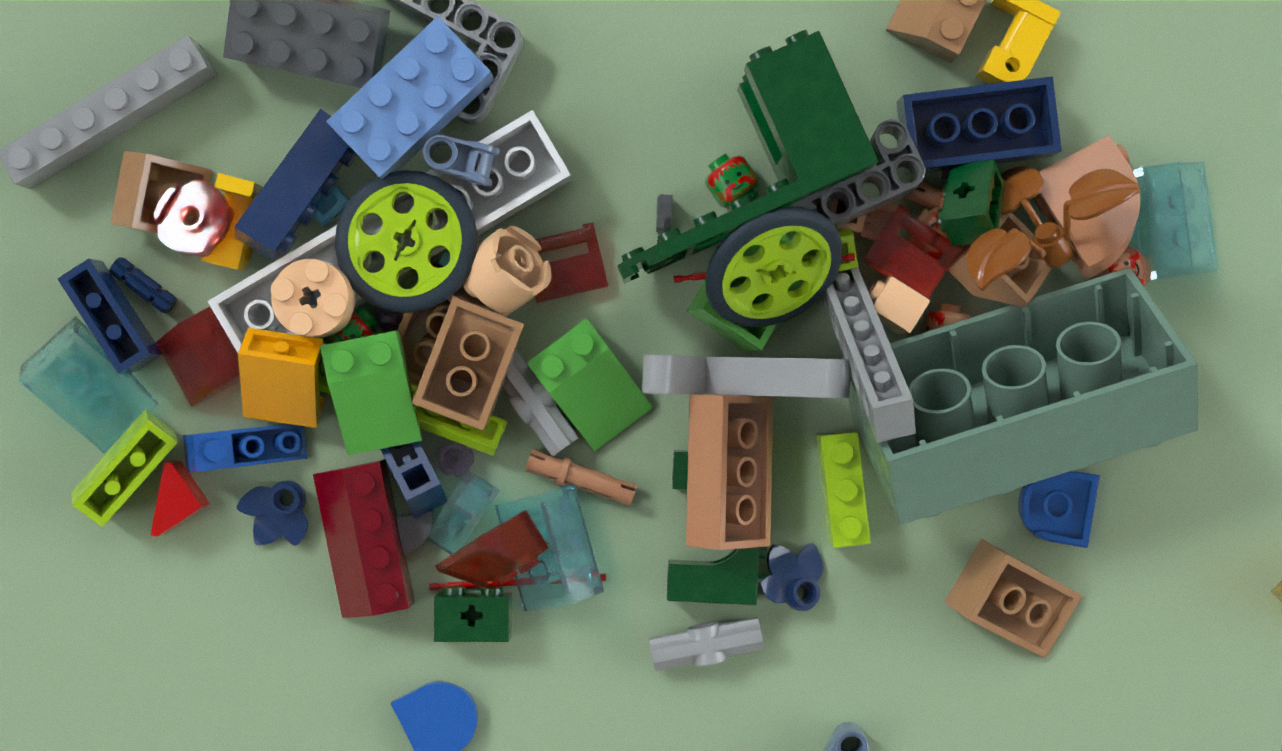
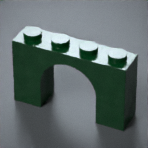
M674 450L672 489L687 490L688 451ZM766 546L733 549L725 557L714 561L668 560L667 601L757 605V596L764 595L759 582L765 578V575L758 573L759 559H765Z

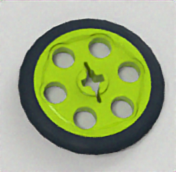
M400 170L389 173L383 179L377 177L367 182L352 195L342 210L336 227L335 251L340 270L345 274L358 296L373 306L391 312L412 313L430 309L446 301L462 286L470 274L477 253L478 233L475 218L466 200L452 185L437 176L422 171ZM401 194H410L414 199L412 210L405 214L396 212L394 208L395 199ZM435 210H443L448 215L447 225L443 229L433 230L428 225V217ZM370 215H378L382 219V229L375 235H367L363 231V221ZM412 231L411 238L415 241V245L413 247L406 246L403 251H400L402 245L397 241L400 235L407 236ZM439 247L446 248L450 252V261L442 268L433 267L430 263L432 251ZM373 252L381 253L385 259L384 267L376 273L368 272L365 267L366 257ZM408 268L416 270L419 276L416 286L411 289L401 288L398 282L400 273Z
M800 207L777 208L739 225L723 239L709 260L705 275V288L711 307L724 319L736 325L748 327L778 324L803 313L826 293V289L831 286L838 274L842 261V242L839 232L828 218L816 211ZM790 231H796V235L792 240L780 243L783 235ZM760 245L759 250L755 254L743 256L745 250L750 246ZM818 249L817 254L813 258L806 261L802 260L805 253ZM741 276L747 277L740 286L730 287L734 279ZM798 280H804L800 288L794 291H788V288L792 283ZM765 293L769 294L762 303L752 304L757 296Z

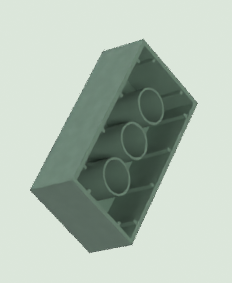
M1130 267L1032 298L1025 307L1016 305L1006 306L890 343L913 398L916 434L877 443L850 374L849 403L853 422L899 525L921 518L934 517L949 509L990 496L1006 494L1016 488L1069 471L1082 470L1091 464L1141 448L1154 447L1164 441L1198 431V363Z

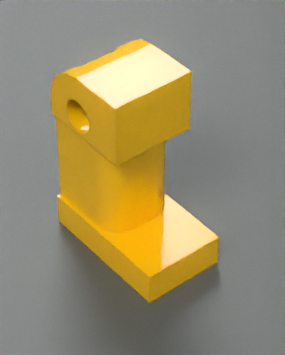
M992 0V5L1013 15L1014 18L999 47L995 45L987 53L975 77L989 84L1024 80L1030 73L1061 12L1039 0ZM1005 64L1011 67L1012 72L1007 70Z
M218 173L214 187L224 191L225 194L214 235L208 233L201 261L245 271L250 262L253 249L235 238L234 226L263 186L252 181Z

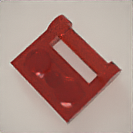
M900 204L866 254L863 262L887 277L892 276L929 299L963 245L952 246L947 237L908 213L910 209ZM901 226L942 252L944 255L940 261L895 234L898 227Z
M593 222L582 224L583 228L535 239L542 248L538 253L587 242L589 253L549 262L551 281L547 288L535 296L537 304L609 287Z

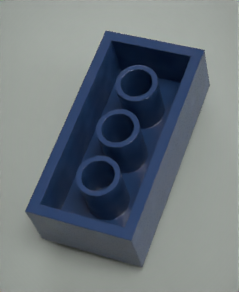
M1053 76L905 94L896 102L898 120L907 128L924 163L925 173L950 169V166L994 159L996 164L1047 158L1062 152ZM904 168L905 175L912 174L909 169Z

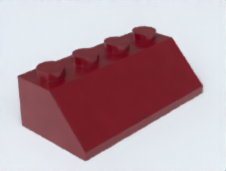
M383 459L313 474L342 618L375 616L409 609L415 603L406 555L402 551L396 521L398 516L386 460Z

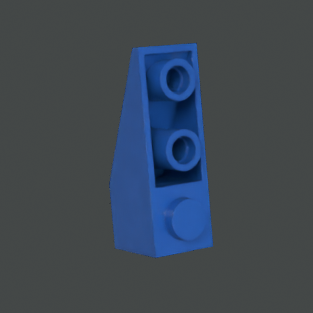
M281 424L183 435L187 472H202L308 459L304 426Z

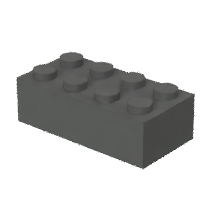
M230 0L223 57L362 88L382 69L391 10L347 0Z

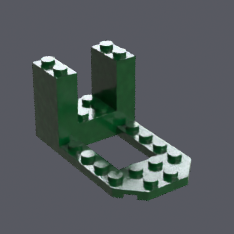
M803 30L785 39L787 45L773 51L771 46L752 53L749 56L751 61L746 63L744 68L745 75L742 76L744 82L740 83L737 89L778 182L766 187L765 189L768 194L753 201L751 195L742 197L729 204L732 210L717 217L715 211H712L693 220L696 227L681 233L679 227L659 235L657 237V245L645 251L643 247H639L622 255L623 262L617 265L624 284L639 278L638 272H640V269H644L645 272L650 274L722 242L733 229L753 218L777 208L790 207L804 198L871 169L879 162L820 31L809 35L807 30Z

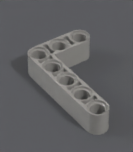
M389 0L429 22H432L438 16L456 36L479 47L476 56L485 66L494 65L498 68V74L494 81L476 97L481 102L480 109L474 114H465L462 111L458 114V117L466 124L476 125L483 122L491 111L522 52L523 38L517 25L472 0H449L448 9L438 14L431 11L432 3L435 0ZM471 15H477L482 18L481 26L475 31H469L463 27L464 21ZM505 32L512 33L515 36V42L512 46L500 48L496 45L497 37Z
M643 355L642 393L849 398V359Z

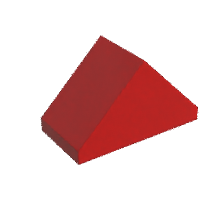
M172 460L164 462L151 536L158 537L171 532L210 505V502L191 474L187 472V468L182 461Z

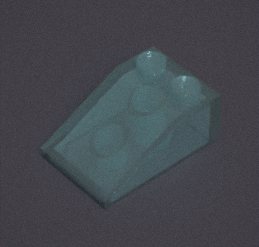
M76 316L21 365L18 382L103 453L115 444L145 409L152 411L158 405V402L133 374L117 373L90 329Z

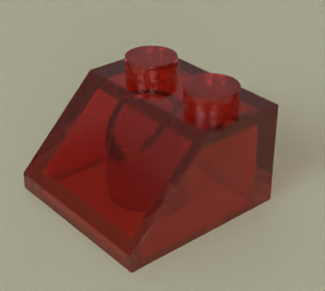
M210 306L178 323L156 342L191 407L240 381L238 353Z
M525 509L483 533L434 566L440 573L480 587H484L495 580L500 586L518 575L516 569L519 570L520 574H523L538 565L540 561L537 556L549 549V546Z

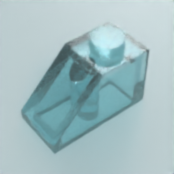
M468 470L446 501L430 530L427 540L457 559L500 490L489 484L487 480Z

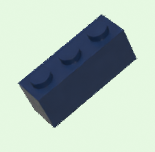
M88 258L57 278L118 374H133L162 355L159 347L103 261Z

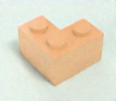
M905 247L899 253L894 250L890 253L881 268L886 272L882 280H878L876 283L872 282L867 289L881 324L898 335L911 333L930 303L927 297L944 272L938 266Z

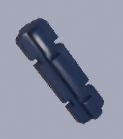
M119 257L114 261L109 269L110 274L118 280H125L124 284L147 302H153L152 306L161 313H168L173 309L177 302V298L167 290L162 291L160 284L140 269H134L135 265L127 259Z

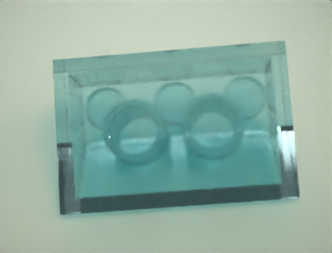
M1175 162L1145 166L1133 170L1141 189L1140 211L1136 223L1139 251L1141 254H1146L1149 258L1151 280L1217 272L1218 264L1204 162Z
M574 484L495 505L524 612L571 605L604 592Z

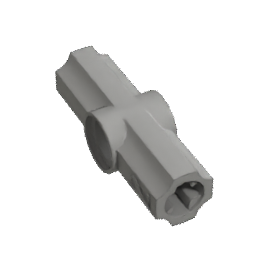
M516 349L503 387L511 398L509 400L519 416L528 426H532L548 451L554 456L579 437L558 409V404L539 379L536 378Z
M758 617L719 624V622H706L687 628V631L649 638L655 671L694 664L695 666L716 664L726 660L728 656L764 649Z

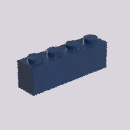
M322 109L318 111L234 226L235 238L272 262L275 261L280 253L285 256L291 250L297 239L293 234L301 223L305 226L310 223L318 210V207L315 206L322 194L325 196L330 195L338 183L339 178L336 176L343 165L349 167L357 157L356 152L326 122L331 115Z

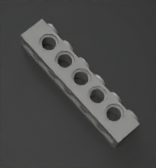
M859 268L839 271L835 280L826 289V293L821 298L844 359H849L850 374L875 440L879 443L916 434L913 398Z

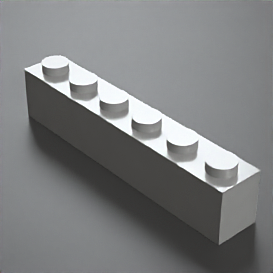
M186 35L0 149V161L15 185L32 189L214 78L218 73L201 45L192 37Z

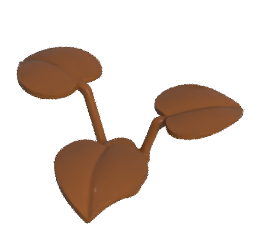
M1018 166L1001 173L1005 184L1001 215L1015 211L1022 204L1037 228L1034 241L1016 228L1011 229L1008 233L998 228L987 231L973 242L968 251L967 265L970 275L978 288L984 291L994 280L1020 265L1027 258L1031 249L1036 252L1039 259L1043 258L1045 264L1049 267L1065 265L1072 259L1074 254L1069 240L1074 238L1071 232V218L1074 220H1088L1097 217L1141 192L1139 185L1123 174L1111 169H1098L1083 175L1069 189L1071 200L1066 201L1063 205L1062 229L1061 226L1052 222L1042 224L1028 201L1040 194L1044 189V180L1041 174L1036 169L1027 166Z

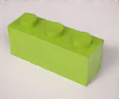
M145 409L71 492L72 506L103 527L178 443L175 431Z
M850 430L816 434L828 544L833 548L871 544L858 432Z

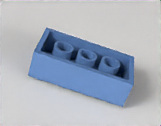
M437 16L326 122L377 176L383 179L389 173L399 171L424 147L427 140L436 136L494 79L491 71Z

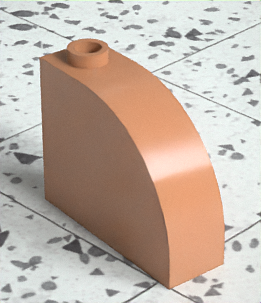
M1110 135L1039 171L1044 180V189L1032 199L1047 222L1055 223L1063 229V205L1066 201L1071 200L1069 195L1070 187L1083 175L1098 169H1111L1123 174L1137 184L1138 181L1129 165L1130 159L1125 148L1120 144L1116 145ZM1140 192L1097 217L1088 220H1074L1071 218V232L1074 236L1072 240H1069L1074 251L1072 261L1085 281L1109 268L1121 257L1128 247L1139 216Z

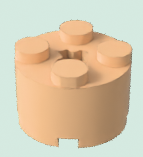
M509 226L507 229L500 228L477 245V253L470 274L464 281L463 286L470 296L478 297L481 302L496 311L497 314L506 317L548 287L551 281V267L548 260L543 263L538 253L542 248L530 234L518 227Z
M302 259L285 267L279 273L276 280L273 281L271 285V303L275 316L289 331L302 336L326 337L339 332L348 324L356 303V292L353 290L345 274L338 267L317 259ZM311 291L321 293V296L316 299L317 307L308 304L307 300L311 298Z

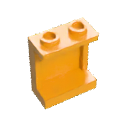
M248 328L238 352L243 417L317 428L325 405V398L319 396L318 365L322 356L320 346L324 345L323 339Z

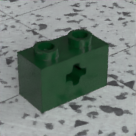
M994 159L950 166L948 182L943 184L944 204L943 209H940L938 212V223L941 231L947 233L952 246L972 244L987 231L999 229L1005 184Z
M446 586L444 587V592H438L434 597V642L510 641L512 637V593H503V587L484 586L481 587V592H466V587ZM471 605H475L477 612H483L482 615H479L476 622L471 621V615L464 614Z

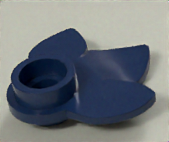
M281 481L272 488L257 486L243 495L236 507L237 510L244 514L256 516L253 526V537L256 545L273 543L284 536L290 544L297 546L307 533L308 520L303 511L306 504V494L301 485L294 481ZM285 492H290L294 496L292 505L284 504L282 496Z
M808 543L795 555L783 546L772 545L767 557L768 570L771 575L766 576L759 582L763 594L774 603H787L790 608L796 611L810 610L820 598V588L817 582L823 573V562L818 548L814 543ZM799 586H801L804 591L803 597L801 599L797 597V589Z

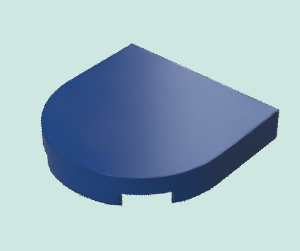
M1069 471L1023 486L1018 498V511L1024 526L1033 535L1043 540L1088 548L1100 475Z
M429 682L390 703L414 751H460L470 742L477 727L478 710L474 699L466 689L450 682Z

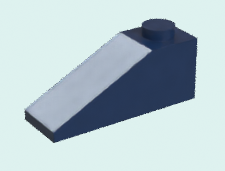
M419 441L380 449L415 519L448 502L442 485Z

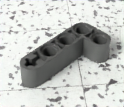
M892 119L885 120L878 125L870 138L871 146L879 161L876 167L804 198L790 207L816 210L819 214L828 218L835 227H838L914 192L924 179L926 170L905 125L898 120ZM890 134L894 136L897 140V147L891 149L883 146L880 141V135ZM902 167L909 169L913 174L914 181L911 183L902 182L897 177L896 169ZM862 184H874L879 189V197L874 199L866 197L861 189ZM832 198L841 200L845 206V212L842 214L830 212L827 208V200ZM790 231L785 235L792 240L796 235V231Z

